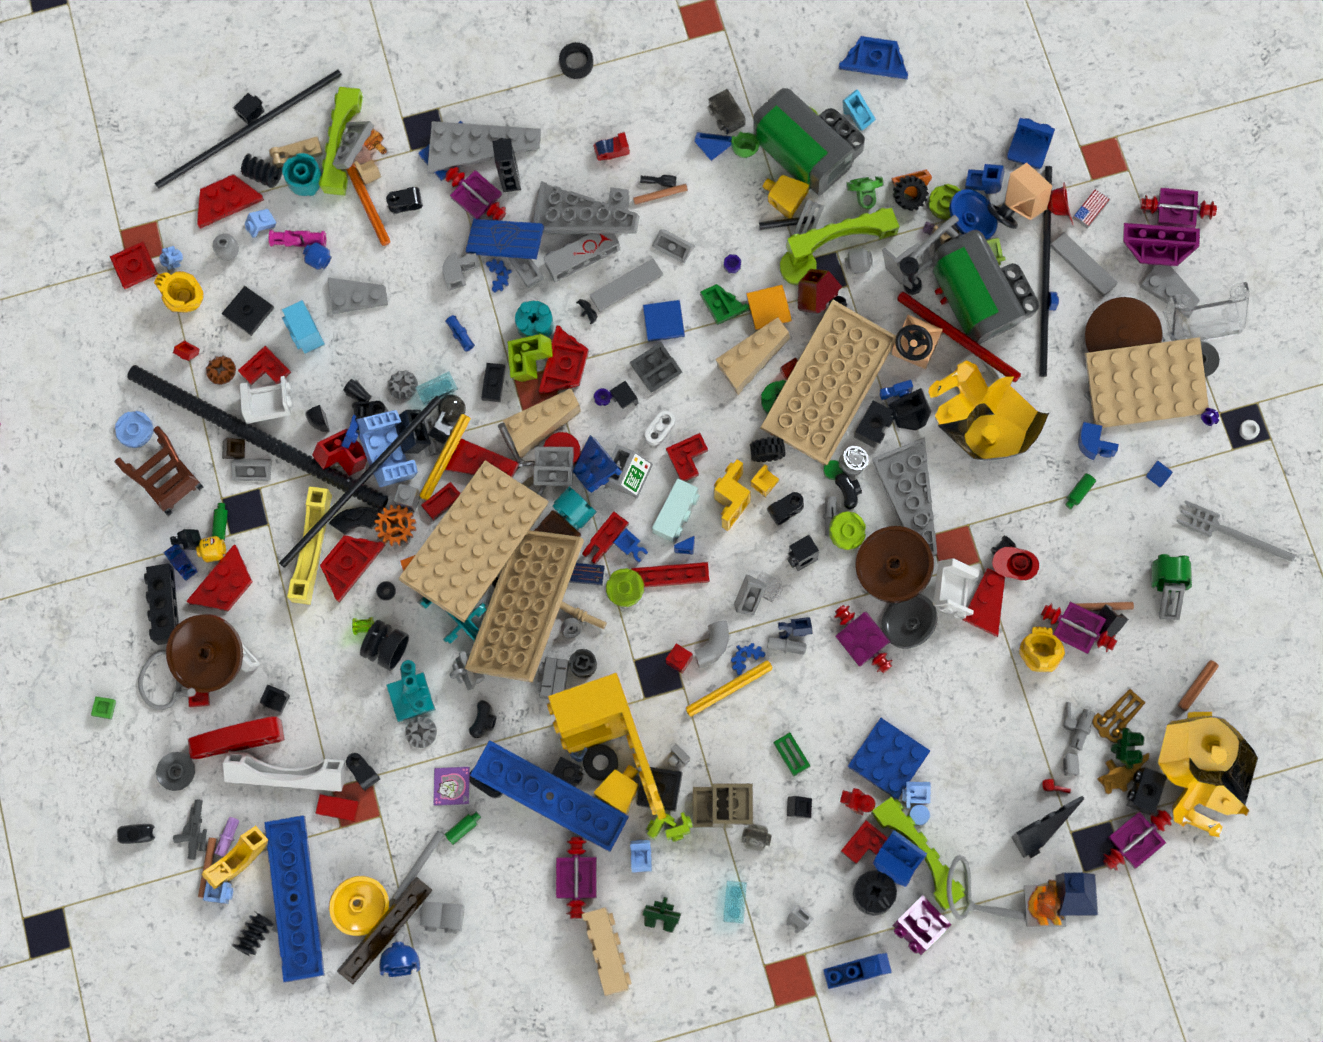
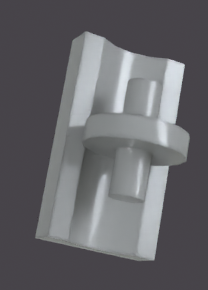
M463 651L456 658L457 663L452 665L454 671L450 673L451 679L457 678L459 683L465 682L467 690H471L476 684L482 682L485 677L484 674L474 673L465 669L470 653L466 654Z

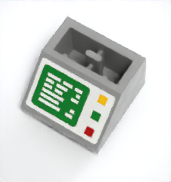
M617 444L611 458L621 469L622 473L620 475L613 474L609 477V482L604 485L638 499L653 464L635 451Z

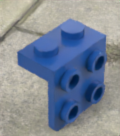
M1020 118L1007 154V159L1023 165L1028 163L1033 168L1041 169L1055 128L1048 124L1036 123L1029 118Z
M893 830L878 851L873 865L879 872L891 877L896 884L906 887L927 853Z

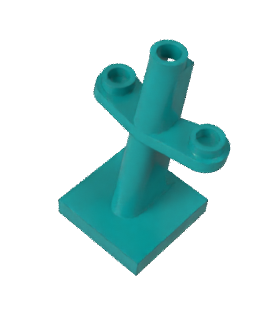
M422 597L417 603L426 609L433 602ZM483 602L478 605L465 622L447 612L458 625L443 640L449 644L458 637L456 633L462 628L475 642L479 629L471 619L475 615L480 617L487 610L485 608L486 605Z
M411 660L404 661L400 666L401 680L387 684L398 722L436 710L424 672L416 675L415 663Z

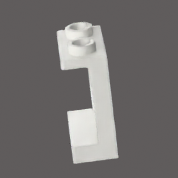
M281 376V384L251 390L247 382L240 384L241 411L246 424L291 415L290 407H293V400L289 393H292L291 383L286 381L285 376Z
M953 558L938 561L933 606L940 608L942 612L954 614V617L960 619L973 615L974 611L966 607L969 579L978 578L979 570Z

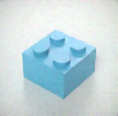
M303 300L282 309L285 315L282 319L290 332L289 334L298 349L301 348L304 354L325 344Z

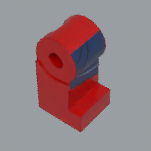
M625 132L619 133L617 137L597 141L593 145L597 160L599 161L630 154Z

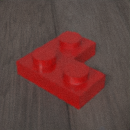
M266 346L238 369V372L251 385L265 373L276 384L281 383V376L286 378L291 374V371Z
M701 433L666 448V452L680 480L686 482L699 476L692 458L708 452Z
M866 820L841 852L857 864L868 849L877 855L887 837Z

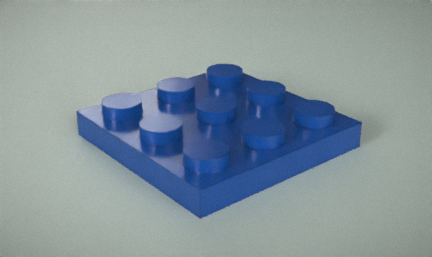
M880 718L849 763L848 768L898 800L902 794V789L906 788V782L911 781L930 753V750L883 718Z

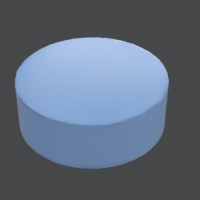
M916 805L911 809L909 816L916 825L920 826L928 822L930 812L924 805Z

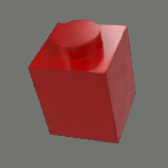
M676 643L666 658V664L683 674L693 659V653Z

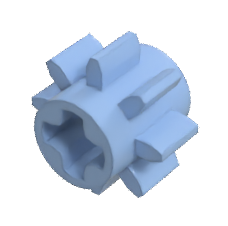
M174 246L162 249L163 253L160 254L159 259L163 266L167 267L168 270L181 266L180 262L183 260V255L180 250L175 249Z

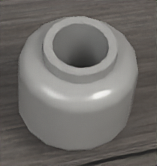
M220 234L213 241V250L220 259L228 261L237 256L239 246L233 236Z
M865 248L850 250L848 258H845V266L853 274L867 272L873 266L872 254Z

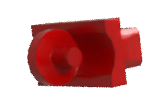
M853 788L852 792L842 791L840 802L857 815L863 816L864 812L869 813L874 810L876 802L872 796L865 795L857 788Z

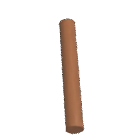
M682 184L633 197V201L636 205L688 191L687 185Z
M1133 602L1075 603L1089 611H1101L1105 604L1113 607L1112 610L1134 609Z
M208 838L203 871L212 866L216 838ZM201 876L199 898H204L206 879Z

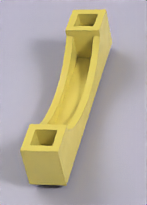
M309 486L305 504L306 516L303 537L329 510L332 494L328 489ZM326 525L299 553L298 562L293 577L290 580L287 598L292 603L311 605Z

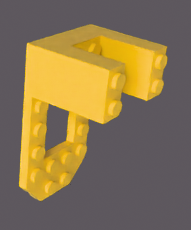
M617 672L548 696L550 703H547L550 715L554 714L556 720H554L553 725L556 734H561L562 738H560L562 747L564 750L567 749L569 754L584 750L585 747L590 748L626 735L630 749L634 748L636 752L632 754L636 767H641L642 770L638 773L652 814H657L659 820L666 818Z

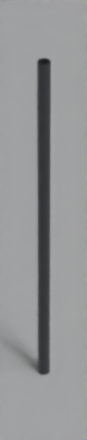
M337 69L155 182V185L160 189L342 76L341 72Z
M1045 166V179L1051 185L1052 166ZM1048 207L1044 211L1040 377H1047L1051 242V211Z
M437 395L279 562L282 567L285 568L436 408L442 401Z

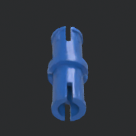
M456 315L448 317L445 322L452 330L453 337L459 341L464 351H470L474 348L475 344L469 338L466 328L462 327Z

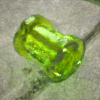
M369 617V619L360 620L353 618V634L358 635V633L368 632L374 624V618Z

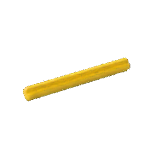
M465 414L459 416L419 494V497L428 500L431 497L471 420L469 416Z
M766 660L688 705L685 708L686 712L690 717L701 712L773 669L771 663Z

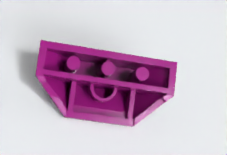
M1124 223L1123 243L1141 264L1178 266L1199 248L1200 229Z

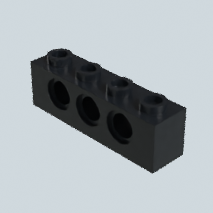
M499 138L492 141L494 160L503 193L521 190L519 170L511 138Z
M169 563L146 567L147 573L144 574L145 584L148 585L146 600L150 606V610L147 611L148 620L151 622L149 636L157 645L167 644L172 631L179 624L174 568ZM163 582V587L160 590H156V586ZM161 601H165V605L162 608H158V604ZM164 619H167L166 625L160 627V622Z

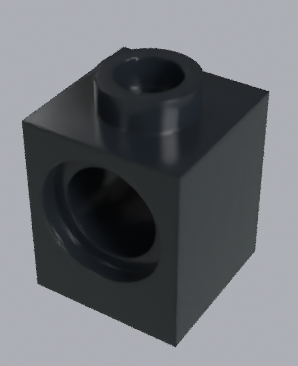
M249 93L233 107L237 116L248 125L257 120L264 112L263 102L256 95L253 97Z
M560 756L552 775L575 786L576 783L579 784L584 773H582L583 769L581 766ZM567 768L574 769V774L571 777H565L564 771Z

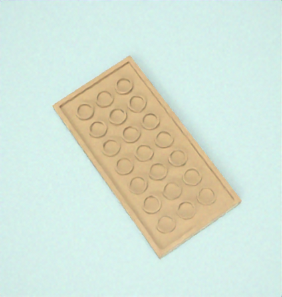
M832 300L760 429L776 438L783 439L784 443L824 466L827 465L894 346L896 335Z
M484 461L401 574L399 581L462 622H465L545 510L549 501L489 462Z
M531 530L527 533L500 573L465 666L466 670L474 673L533 682L584 542L581 537Z

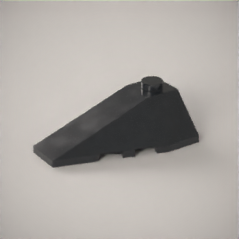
M1083 795L1062 806L1059 810L1051 812L1041 820H1037L1017 831L1011 837L1023 858L1029 855L1031 859L1041 853L1039 849L1048 842L1085 799Z

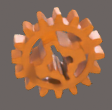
M390 505V510L383 508L384 514L378 513L377 515L380 520H375V524L379 525L375 527V531L380 532L377 535L378 538H383V543L385 544L390 541L391 546L395 542L399 546H401V541L408 543L407 537L413 538L414 536L411 531H416V527L412 526L416 524V520L411 519L414 516L413 513H408L407 507L401 510L400 505L396 509H394L393 505ZM405 519L408 521V528L404 526ZM384 523L387 525L386 533L383 530ZM391 523H392V524H393V523H394V524H397V523H398L399 526H400V528H399V527H398V528H397V527H394V528H393L392 525H391Z

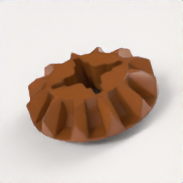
M224 355L220 357L215 356L213 360H209V364L206 367L208 379L218 385L230 382L236 373L234 362ZM220 365H222L226 370L221 371L219 374L215 369L220 368Z

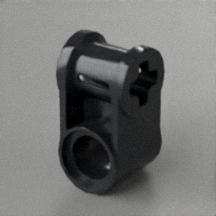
M418 187L392 191L386 196L388 209L394 214L415 211L423 207Z
M359 401L352 403L356 419L376 415V410L380 408L383 409L381 413L388 412V409L381 401Z
M792 492L768 506L767 511L777 526L785 523L792 516L803 510V496L798 492ZM792 500L798 502L799 505L792 504Z
M351 753L348 755L346 765L364 791L380 780L374 769L369 766L360 754ZM354 759H356V760L358 761V763H359V766H358V767H356L355 765H353V762H352V761H353Z

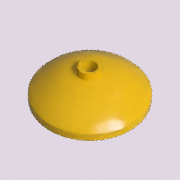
M354 876L344 880L335 888L329 901V915L332 922L340 931L352 936L368 934L389 909V898L385 888L377 880L368 876ZM358 899L359 903L357 905H353V901Z

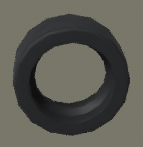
M580 42L567 44L559 54L560 68L569 78L581 79L586 77L593 68V54L590 48ZM573 53H581L586 56L587 62L583 67L573 69L567 66L566 58Z

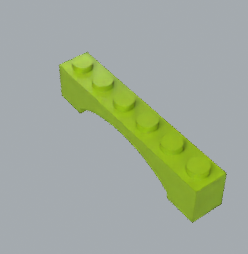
M339 87L338 93H335L334 103L336 105L331 113L333 121L332 126H329L328 136L330 138L329 142H326L325 153L327 154L326 159L322 161L323 175L319 181V186L324 194L346 196L348 177L346 172L337 169L333 162L340 147L347 122H350L356 113H361L363 95L359 88Z
M892 207L888 209L881 208L871 214H861L858 218H847L838 224L830 223L818 230L814 228L801 235H791L787 238L786 249L794 266L811 261L812 253L833 239L853 234H868L884 239L897 235L900 226Z
M890 797L872 810L871 814L882 829L887 827L895 830L927 853L924 859L930 869L935 889L932 896L942 910L945 911L949 908L946 887L949 867L946 864H941L938 860L940 856L934 848L930 849L926 844L928 840L921 831L918 833L914 828L916 824L909 815L906 817L902 809L904 808L897 799L894 800ZM952 878V898L955 904L965 896L963 893L965 889L959 881L955 882Z

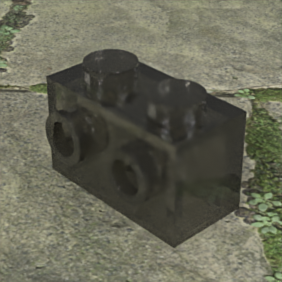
M728 89L708 98L709 106H707L710 115L715 116L717 119L716 124L720 131L723 130L728 135L745 126V116Z

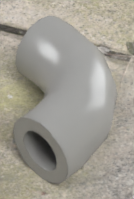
M718 621L708 625L710 634L708 643L704 647L694 650L699 668L716 662L725 652L729 641L727 621Z

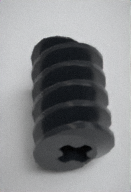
M248 153L242 161L241 174L251 180L267 185L269 188H273L282 177V168L277 169L276 165L271 166L269 162L264 164L263 159L258 161V157L254 156L252 158V155Z
M254 911L257 914L256 916H249L252 923L245 922L248 930L241 929L240 931L244 937H236L239 944H232V947L247 956L249 954L256 955L257 952L253 947H261L258 940H265L262 933L270 932L266 926L274 925L271 920Z

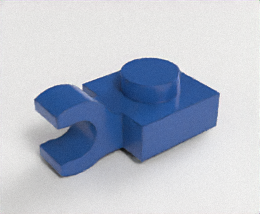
M356 415L352 416L350 427L341 445L345 448H349L351 442L355 443L359 432H356L359 430V424L355 421Z

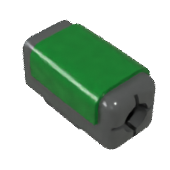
M782 88L776 92L768 102H765L756 110L753 117V132L757 137L759 145L796 180L808 184L809 189H812L819 196L826 192L852 167L854 160L864 150V135L837 110L827 108L818 116L788 88ZM832 118V119H834V120H833V121H828V120H826V119ZM840 130H845V131H847V132H846V133H841V132H839V131H840ZM858 142L860 143V145H854L852 143Z
M971 230L957 237V239L954 238L942 244L932 258L934 267L932 272L965 334L970 335L978 344L1014 328L1022 321L1032 317L1039 308V301L1020 266L1012 263L1000 268L981 231ZM1007 271L1014 272L1015 277H1010ZM1016 288H1022L1024 290V294L1018 293ZM1025 304H1030L1033 310H1027Z

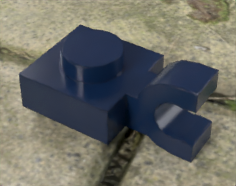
M810 617L791 619V623L778 622V629L785 630L784 632H779V639H786L791 633H793V636L813 634Z

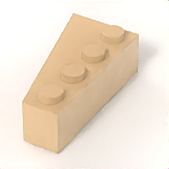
M777 317L715 359L717 366L738 395L753 380L760 369L764 368L771 357L790 339L789 332Z
M569 389L504 419L503 423H505L518 455L522 459L527 452L538 446L546 437L551 436L555 430L565 425L579 414L581 410L572 389Z
M605 907L582 914L583 920L587 924V934L590 943H592V952L598 965L597 970L604 995L609 996L629 990L628 985L632 983L629 972L625 973L623 965L626 964L624 953H619L617 946L621 942L618 932L614 933L612 925H615L613 913H609Z

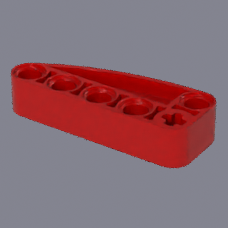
M266 717L209 731L187 740L190 758L201 759L225 754L228 751L235 752L284 741L285 738L282 720L278 717Z

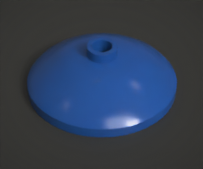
M970 189L961 190L952 197L949 205L950 216L956 215L959 221L954 225L961 234L971 230L981 231L986 240L995 234L998 220L987 210V205L991 203L986 197Z

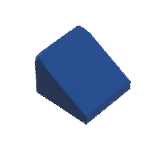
M1157 461L1146 477L1158 487H1162L1173 471Z
M695 536L675 544L674 552L693 555Z

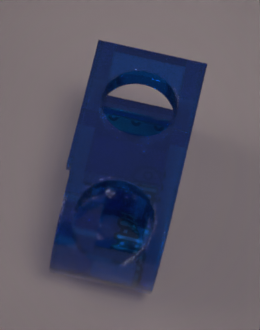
M180 544L173 545L163 552L185 581L198 573L197 568Z

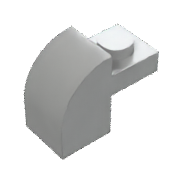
M455 252L446 258L442 270L449 291L466 286L462 272L480 267L476 253H468L458 258Z

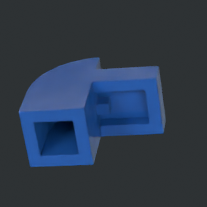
M985 164L984 170L968 169L966 189L985 191V194L998 193L1001 191L1005 173L1003 165Z
M1083 422L1078 438L1080 451L1092 460L1095 459L1097 453L1105 458L1114 457L1118 451L1119 444L1101 441L1102 426Z

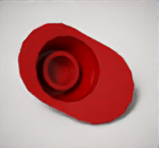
M1064 182L1063 187L1051 191L1048 208L1055 215L1070 216L1072 225H1074L1068 206L1066 183Z
M1004 547L999 549L992 558L994 570L1004 577L1029 580L1036 576L1039 571L1038 558L1032 552L1024 549Z

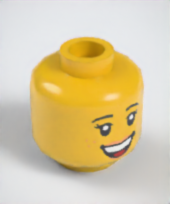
M218 536L201 539L199 546L196 547L197 555L199 558L202 557L203 561L207 563L222 560L224 554H226L224 540Z

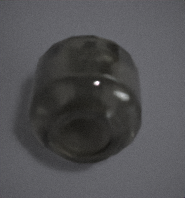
M753 823V825L744 827L741 842L744 843L746 849L763 851L765 846H770L772 834H768L766 826Z

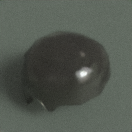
M453 394L442 397V401L437 405V414L439 415L442 410L446 412L443 420L448 423L457 422L459 416L466 412L464 401Z

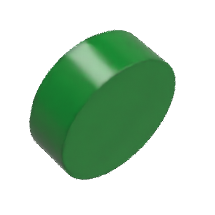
M830 460L824 466V475L830 480H835L836 475L843 472L839 467V462L836 460Z

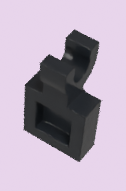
M183 529L177 533V536L170 537L171 545L183 544L184 550H196L201 540L199 530Z

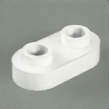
M662 411L656 416L645 431V439L648 444L657 446L663 442L675 426L673 413ZM664 420H669L668 424H663L662 422ZM653 434L658 435V438L652 439L651 436Z

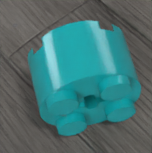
M305 153L295 154L296 156L288 158L283 165L282 173L284 179L293 193L300 196H313L320 188L319 181L323 175L321 169L311 155Z
M540 301L523 302L516 311L515 323L518 333L522 338L538 334L549 338L552 335L554 321L549 306Z
M570 486L553 502L554 505L552 506L562 517L565 518L567 516L566 520L577 531L580 528L582 529L597 513Z

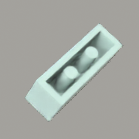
M677 478L652 527L654 534L673 543L676 538H680L683 532L681 527L684 521L688 522L692 513L690 509L692 505L697 504L700 498L698 487Z

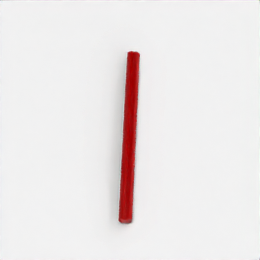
M901 292L898 295L897 300L930 324L943 329L942 332L998 372L1006 377L1014 376L1013 382H1017L1020 379V372L905 292Z

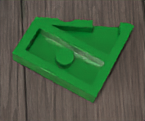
M718 284L700 291V296L717 325L749 311V305L746 303L742 304L736 300L733 294L726 292Z

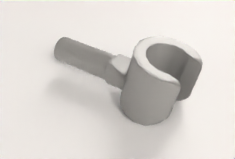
M1066 702V718L1063 726L1067 730L1074 731L1077 720L1071 719V702Z

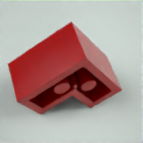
M346 428L317 442L312 456L323 469L338 462L347 474L351 476L363 470L368 460L363 447L357 440L355 443L351 442L349 448L341 446L348 431Z

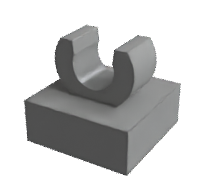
M677 744L670 749L674 755L668 759V763L673 768L680 761L684 765L690 761V757Z
M798 905L788 916L789 920L786 925L789 926L794 922L797 925V929L794 932L798 933L800 930H804L814 918Z

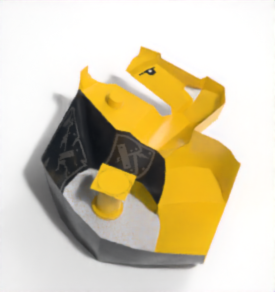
M966 360L958 364L952 374L941 381L936 380L929 387L928 393L931 398L938 397L955 386L960 390V394L939 406L935 414L938 427L973 459L990 461L1023 454L1037 440L1049 413L1038 412L1011 387L1014 376L1000 378L988 387L977 365Z
M1199 716L1169 722L1158 760L1160 768L1169 781L1175 785L1185 787L1172 806L1174 822L1183 827L1188 823L1209 832L1210 836L1220 837L1223 826L1219 822L1195 812L1194 807L1201 804L1225 815L1244 814L1247 816L1250 810L1246 807V802L1258 760L1254 749L1240 732L1222 717Z

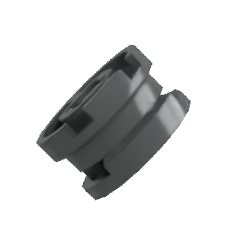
M587 649L576 650L569 659L571 671L579 678H588L597 669L595 655Z

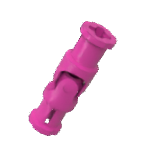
M270 230L268 236L270 247L274 245L306 247L316 242L326 247L327 241L325 231L310 232L309 230L293 232L285 230V232H274V230Z

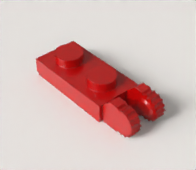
M613 512L591 538L582 555L587 557L595 546L598 547L599 551L591 560V562L596 564L627 528L629 522L616 512Z

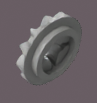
M407 370L397 371L394 375L391 374V378L388 381V390L397 399L412 397L418 388L416 377ZM405 379V383L408 385L403 386L400 390V386L397 383H401Z
M417 717L410 720L406 727L405 736L408 742L417 748H425L431 745L437 735V728L434 722L427 717ZM419 725L423 730H428L423 733V740L419 734H413L419 730Z

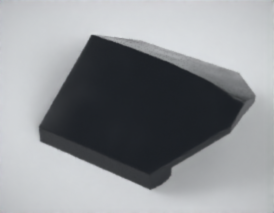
M922 388L888 404L889 408L893 410L892 415L897 427L903 429L918 430L926 426L932 412Z

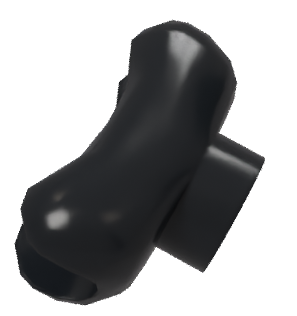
M840 473L836 475L835 484L843 493L845 508L851 510L857 506V495L862 494V490L857 479L851 481L847 474Z
M481 700L477 703L476 719L469 728V733L473 738H481L484 736L486 729L492 731L495 727L497 716L491 714L492 707L487 701Z
M153 824L120 826L117 829V841L121 844L153 841L155 836L152 831L155 826Z

